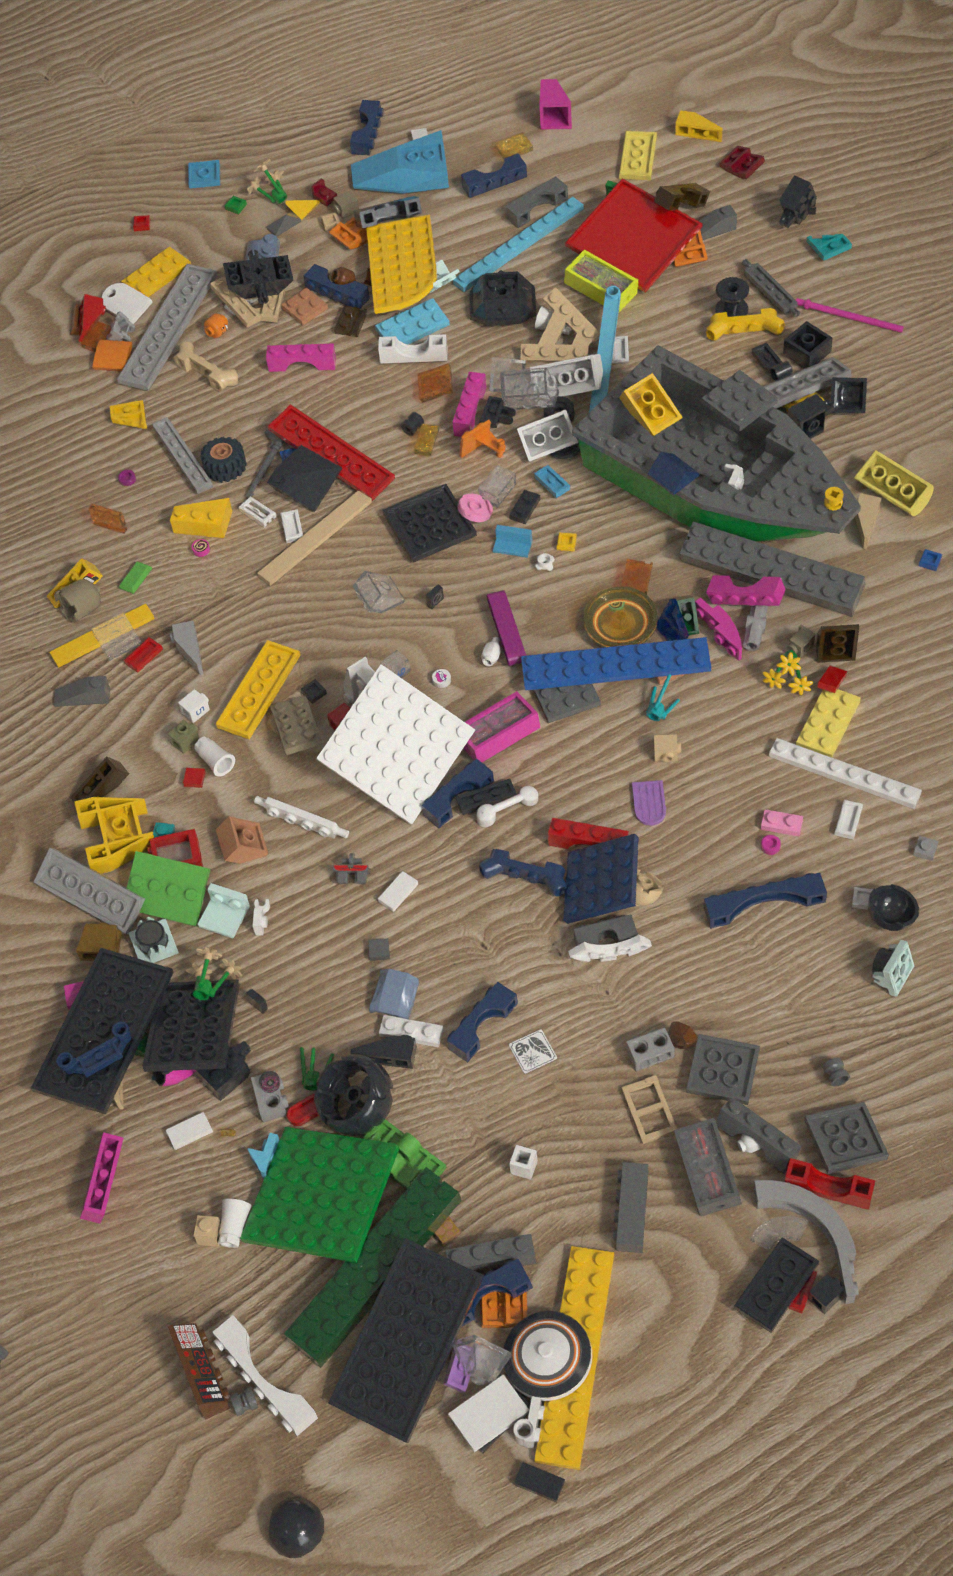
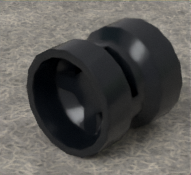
M412 412L408 419L401 423V428L407 435L413 436L417 429L424 425V419L420 414Z

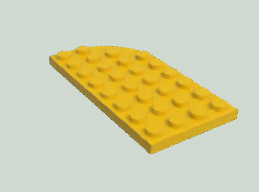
M430 214L366 227L375 314L402 310L423 299L433 289V283L437 281L438 276Z

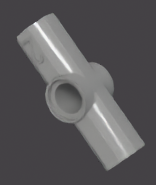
M751 606L750 615L747 616L746 634L743 642V647L748 651L759 649L762 634L765 632L768 606Z

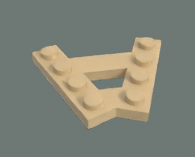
M224 276L210 283V288L247 328L259 321L278 322L286 288L278 295L268 296L269 301L266 304L264 303L263 307L253 308L246 300L256 298L244 299L228 290Z
M555 287L543 298L544 302L554 312L538 344H521V362L554 363L589 356V347L600 337V332ZM567 324L576 333V337L572 345L557 344Z

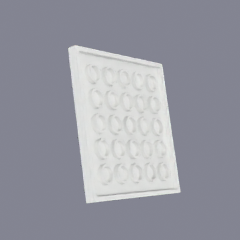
M380 665L316 760L409 824H413L422 810V804L427 798L431 797L475 729L392 671Z

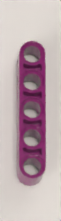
M505 590L486 594L508 666L521 664V656H526Z

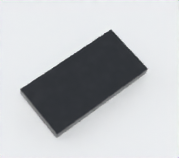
M782 1237L734 1305V1309L772 1333L819 1265V1260Z

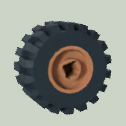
M224 436L218 439L214 438L213 441H208L207 445H204L203 450H201L200 457L204 471L209 479L215 482L217 480L221 483L223 481L230 482L232 479H237V476H241L242 472L246 470L247 463L243 446L235 438H225Z

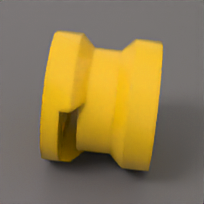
M838 487L828 488L825 491L824 506L832 511L840 509L843 504V491Z

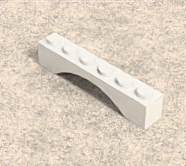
M234 1315L212 1332L215 1337L213 1342L221 1352L225 1350L229 1354L226 1358L234 1368L237 1365L242 1370L240 1375L248 1384L250 1382L256 1387L253 1389L261 1400L265 1398L270 1403L267 1407L274 1416L280 1415L283 1419L281 1424L289 1433L293 1431L298 1436L318 1419L315 1411L302 1395L280 1390L268 1383L258 1373L251 1359L250 1337Z

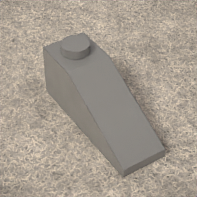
M194 621L173 624V632L170 633L171 642L176 644L177 650L202 675L203 668Z

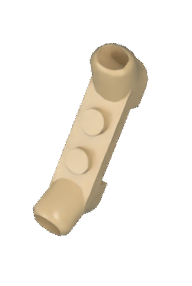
M182 342L179 345V353L173 358L176 365L182 370L188 372L192 368L208 378L211 387L219 392L228 386H236L238 384V375L235 369H219L215 364L209 363L202 356L194 354V346L190 342Z

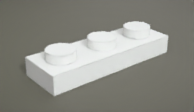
M384 1015L379 1036L388 1038L395 1035H409L416 1039L417 1044L439 1047L444 1029L442 1025Z

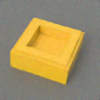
M559 532L557 550L575 552L577 534Z

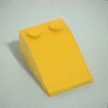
M653 373L623 391L619 397L629 413L652 436H655L683 418Z

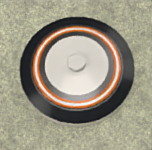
M556 1311L534 1313L522 1319L509 1333L503 1349L504 1369L513 1386L527 1397H540L542 1401L557 1400L573 1393L585 1381L592 1364L591 1343L584 1328L572 1317Z

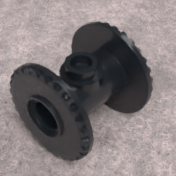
M726 277L720 280L716 286V294L721 300L716 304L715 312H727L728 317L747 315L749 308L744 299L749 294L748 283L744 279L737 277Z

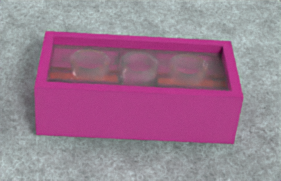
M516 691L465 721L475 731L463 749L473 760L478 759L484 762L541 728L538 712Z

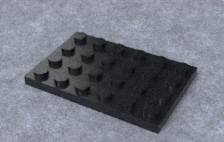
M239 979L225 980L217 989L214 997L209 996L207 1000H199L193 995L196 981L169 983L152 1017L142 1065L143 1071L157 1072L226 1068L240 987ZM219 980L210 981L212 988Z

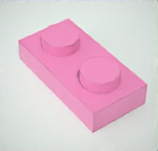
M764 810L761 830L800 837L803 816Z

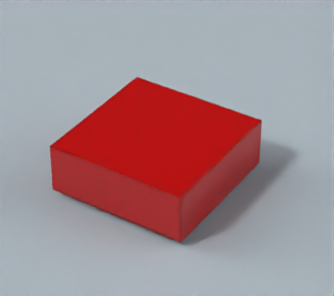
M150 215L134 216V232L150 230Z
M186 767L183 786L202 788L206 774L205 769Z

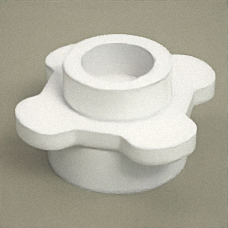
M543 553L537 557V570L550 571L553 569V556Z

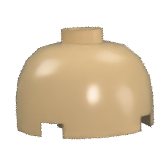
M637 869L636 906L651 905L660 897L663 888H661L663 883L653 874L647 872L644 875L640 873V869Z

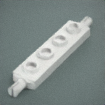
M256 796L254 800L255 804L264 806L270 816L282 818L290 824L295 823L308 831L313 830L323 837L335 838L336 835L347 838L349 835L348 830L340 828L333 821L273 798L267 797V799Z

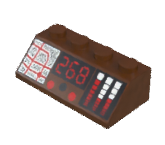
M196 1323L168 1326L193 1395L205 1420L229 1410L228 1401L231 1400L227 1387L222 1389L220 1381L224 1379L219 1367L215 1369L212 1362L216 1359L212 1349L206 1348L205 1342L208 1339L204 1329L199 1330Z

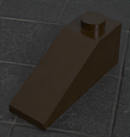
M106 756L70 798L74 802L91 797H104L116 789L129 775V772L120 761Z

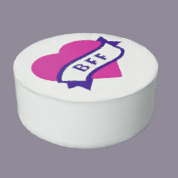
M445 669L436 670L432 675L433 684L438 688L447 687L451 683L449 671Z

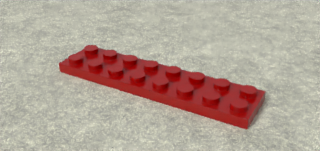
M291 404L268 425L270 432L295 449L302 445L342 467L343 469L339 473L338 478L355 490L370 497L372 501L395 479V475Z

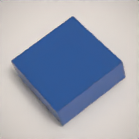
M925 549L920 559L919 567L937 571L942 554Z

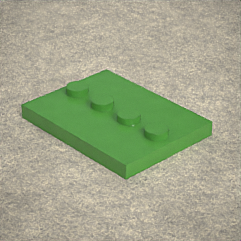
M136 851L127 889L145 898L140 913L197 926L211 869Z

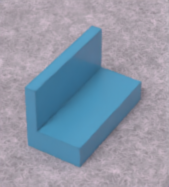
M497 525L493 552L528 558L533 542L532 530Z

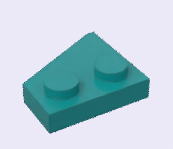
M844 234L822 235V238L816 239L808 236L806 240L823 261L852 249V243Z

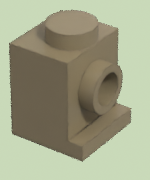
M801 624L798 632L793 633L789 638L787 650H793L799 658L803 657L815 645L816 634Z

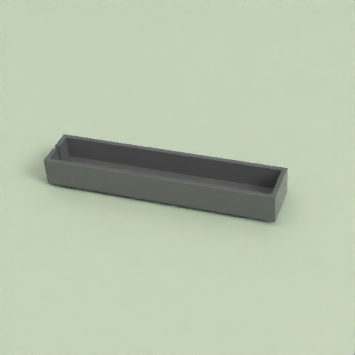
M696 522L692 523L687 535L688 540L685 539L680 551V557L684 563L724 576H730V578L752 585L760 581L762 577H781L786 589L784 595L853 617L866 585L865 576Z

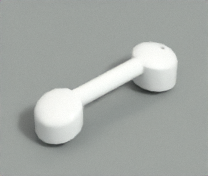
M524 786L518 795L493 806L490 804L481 805L476 814L477 823L481 827H489L494 824L496 812L519 802L527 806L537 804L538 791L534 787Z

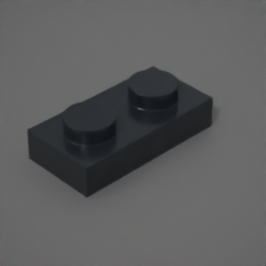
M524 489L509 514V518L526 525L541 500L540 495Z

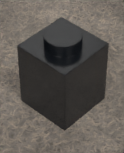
M827 1274L809 1291L808 1300L825 1315L843 1297V1285L837 1278H832Z

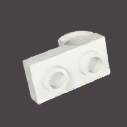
M532 1396L528 1419H520L514 1425L516 1442L526 1448L534 1449L535 1442H539L541 1428H538L539 1419L543 1420L545 1410L540 1397ZM526 1428L530 1430L527 1436H520L518 1434L521 1429Z

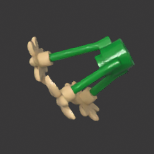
M267 159L261 165H257L253 172L260 169L262 172H265L267 175L265 180L268 181V184L272 183L274 189L271 191L272 196L260 188L258 183L261 181V178L255 177L254 181L250 182L251 185L247 188L248 195L251 192L259 191L269 198L272 203L277 202V204H281L288 197L279 182L280 179L284 178L282 175L284 171L276 169L274 173H269L266 165L271 160Z
M208 947L196 949L198 951L197 955L204 956V963L200 967L193 963V968L186 969V972L191 974L189 979H196L193 995L199 1000H207L209 996L214 997L217 989L228 976H231L233 979H236V975L242 977L241 967L234 966V960L229 962L223 958V963L219 966L225 969L224 975L212 988L209 981L210 976L208 975L212 973V970L207 969L208 964L212 958L218 960V957H222V955L217 953L216 949L210 950Z

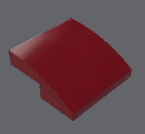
M736 146L719 163V166L728 173L747 180L765 162V158L762 155L752 154L750 148Z

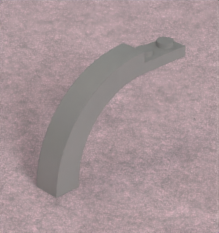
M774 1180L754 1181L757 1209L776 1208L794 1212L811 1221L824 1233L836 1255L840 1279L844 1288L845 1304L854 1303L855 1296L859 1294L857 1282H853L852 1279L856 1249L848 1228L837 1212L819 1196L800 1186Z

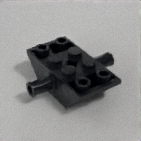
M252 250L248 252L250 260L223 263L228 290L244 299L258 297L260 304H263L262 299H264L265 304L268 303V296L278 295L293 282L288 255L259 259L258 251L254 250L255 255H253Z

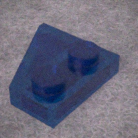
M676 599L669 600L657 620L656 629L667 641L683 640L689 637Z

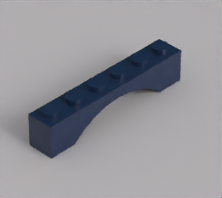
M820 872L815 874L808 873L802 877H790L780 882H769L762 886H750L740 891H729L727 894L711 895L708 898H704V911L711 929L729 925L742 911L762 902L789 901L806 907L825 903L827 890Z

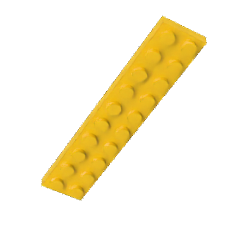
M571 1246L560 1313L575 1319L586 1331L592 1347V1364L585 1381L573 1393L557 1400L544 1402L545 1410L540 1425L541 1432L539 1442L537 1443L535 1463L580 1470L614 1252Z

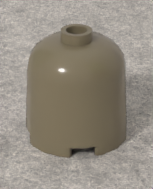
M87 579L77 580L54 594L55 601L59 600L62 606L59 610L69 622L73 620V623L96 610L101 602L99 587Z

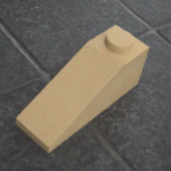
M860 493L857 501L861 505V510L854 518L862 547L867 550L879 514L881 498Z

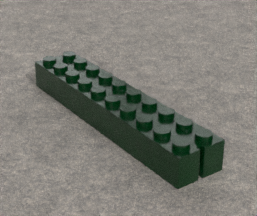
M426 1167L368 1234L357 1263L345 1261L286 1330L284 1335L288 1342L321 1368L373 1307L404 1238L424 1246L462 1201L459 1192L447 1182H442L439 1176Z

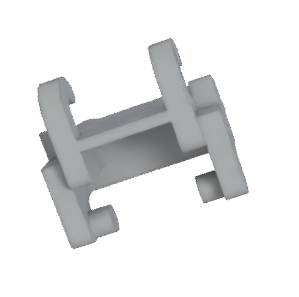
M120 311L117 312L114 322L111 323V331L107 335V340L122 341L121 339L124 338L126 339L124 341L130 342L131 338L127 333L134 332L135 325Z

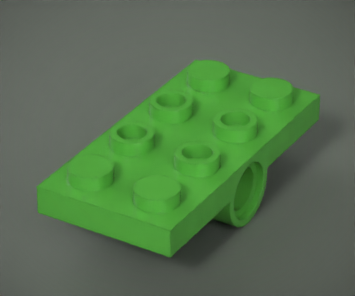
M386 1119L381 1125L374 1126L372 1131L363 1138L394 1143L399 1146V1151L389 1177L406 1190L426 1167L437 1176H440L447 1168L445 1163L424 1149L413 1135L407 1132L404 1134Z

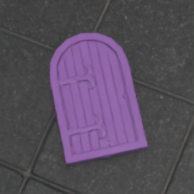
M663 780L633 782L632 790L636 818L640 823L650 826L662 822L666 816Z

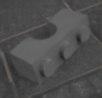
M620 915L615 919L601 920L595 924L581 925L573 929L576 946L583 942L599 945L600 940L604 938H612L618 943L638 935L632 915Z

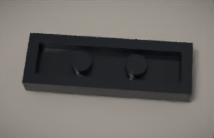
M507 779L458 795L456 800L462 815L477 811L481 805L490 804L493 806L517 795L511 779Z

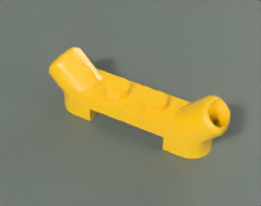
M772 308L760 309V314L728 317L727 312L716 313L710 318L711 324L706 328V335L712 341L718 340L723 334L765 330L779 335L785 328V322L777 317V311Z

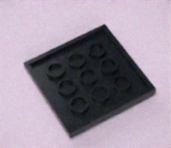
M446 483L383 509V515L413 563L477 536V531L470 520L463 517L458 511V501Z

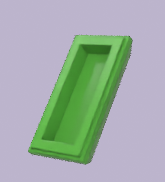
M137 561L120 584L119 589L134 594L153 568Z

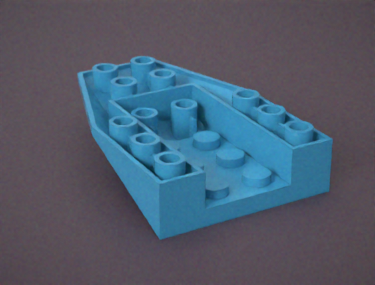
M442 130L351 164L353 188L401 194L449 188Z

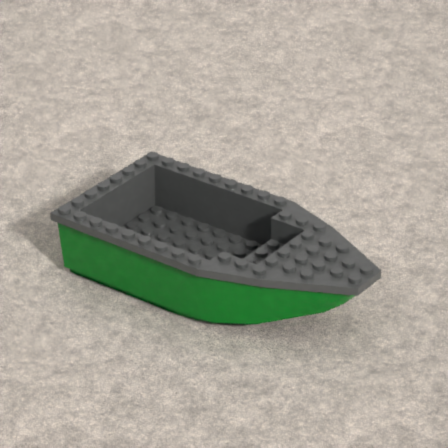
M659 345L572 429V436L578 438L582 462L585 468L691 527L693 522L755 542L808 538L827 532L840 534L861 510V505L822 450L787 414L771 407L744 429L738 431L702 404V397L724 382V380ZM652 373L683 417L655 436H652L629 413L619 398L623 391ZM660 452L675 454L696 470L699 476L675 495H672L648 476V472ZM725 464H734L743 468L744 484L742 489L737 490L728 484L730 478L725 476ZM830 487H838L843 491V504L838 510L832 511L824 506L825 491Z

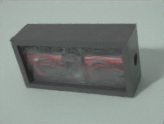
M715 1118L674 1130L700 1216L741 1205L742 1202Z

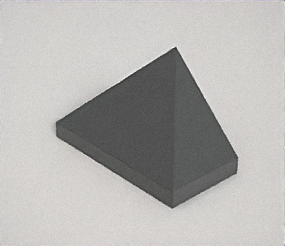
M291 211L266 226V228L273 235L279 236L302 221Z

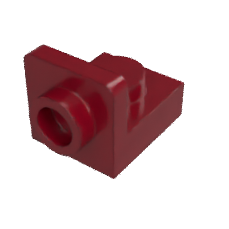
M322 178L311 186L313 199L318 200L326 207L337 196L336 192L325 186V181Z

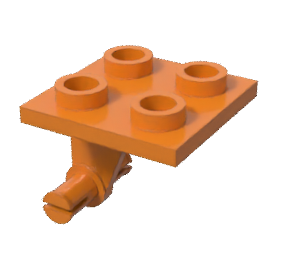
M490 420L479 423L473 430L467 431L462 435L459 454L461 458L481 445L496 451L498 458L503 457L506 449L504 445L505 440L502 438L497 439L490 431Z

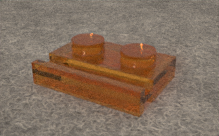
M91 504L89 512L92 520H94V525L125 534L127 527H125L126 522L122 512Z
M627 559L621 591L636 594L644 593V595H647L653 563L647 564L645 561Z

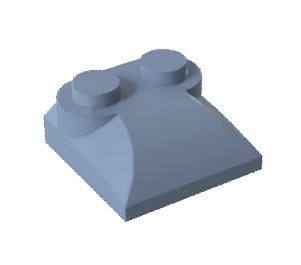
M267 234L262 240L248 241L245 260H250L248 256L250 250H252L253 255H255L254 250H257L259 259L279 256L280 240L273 234Z

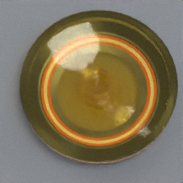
M612 587L597 593L587 603L584 610V627L589 637L603 647L643 644L656 630L657 609L654 602L645 593L637 589Z

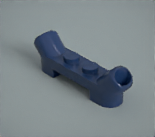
M493 849L490 857L479 863V870L486 879L500 873L515 879H525L530 883L546 885L552 896L556 897L563 895L567 889V884L563 879L566 870L563 866L547 861L545 867L512 860L510 859L509 851Z

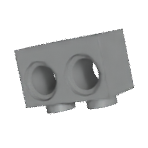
M665 1028L654 1029L646 1035L634 1036L629 1041H626L627 1052L636 1071L674 1058L675 1048ZM661 1042L664 1045L656 1046L655 1044ZM642 1049L645 1052L637 1053L636 1050Z
M275 1071L251 1077L263 1122L287 1116L285 1108L289 1107L286 1095L282 1096L281 1090L284 1089L281 1077L277 1078L279 1085L275 1090L269 1092L262 1088V1081L265 1077L272 1075L277 1078ZM272 1103H278L275 1107H269Z

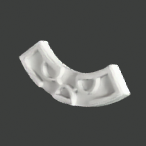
M637 935L631 939L607 945L583 942L568 952L570 957L576 960L590 962V959H600L603 962L616 960L618 955L628 954L631 956L650 948L652 945L649 939Z

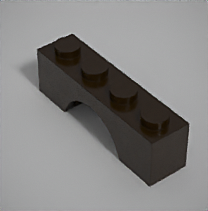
M697 183L660 186L656 192L654 202L667 210H678L680 203L689 204L694 207H704L710 191Z

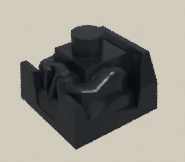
M832 377L831 403L834 405L832 413H865L867 378Z

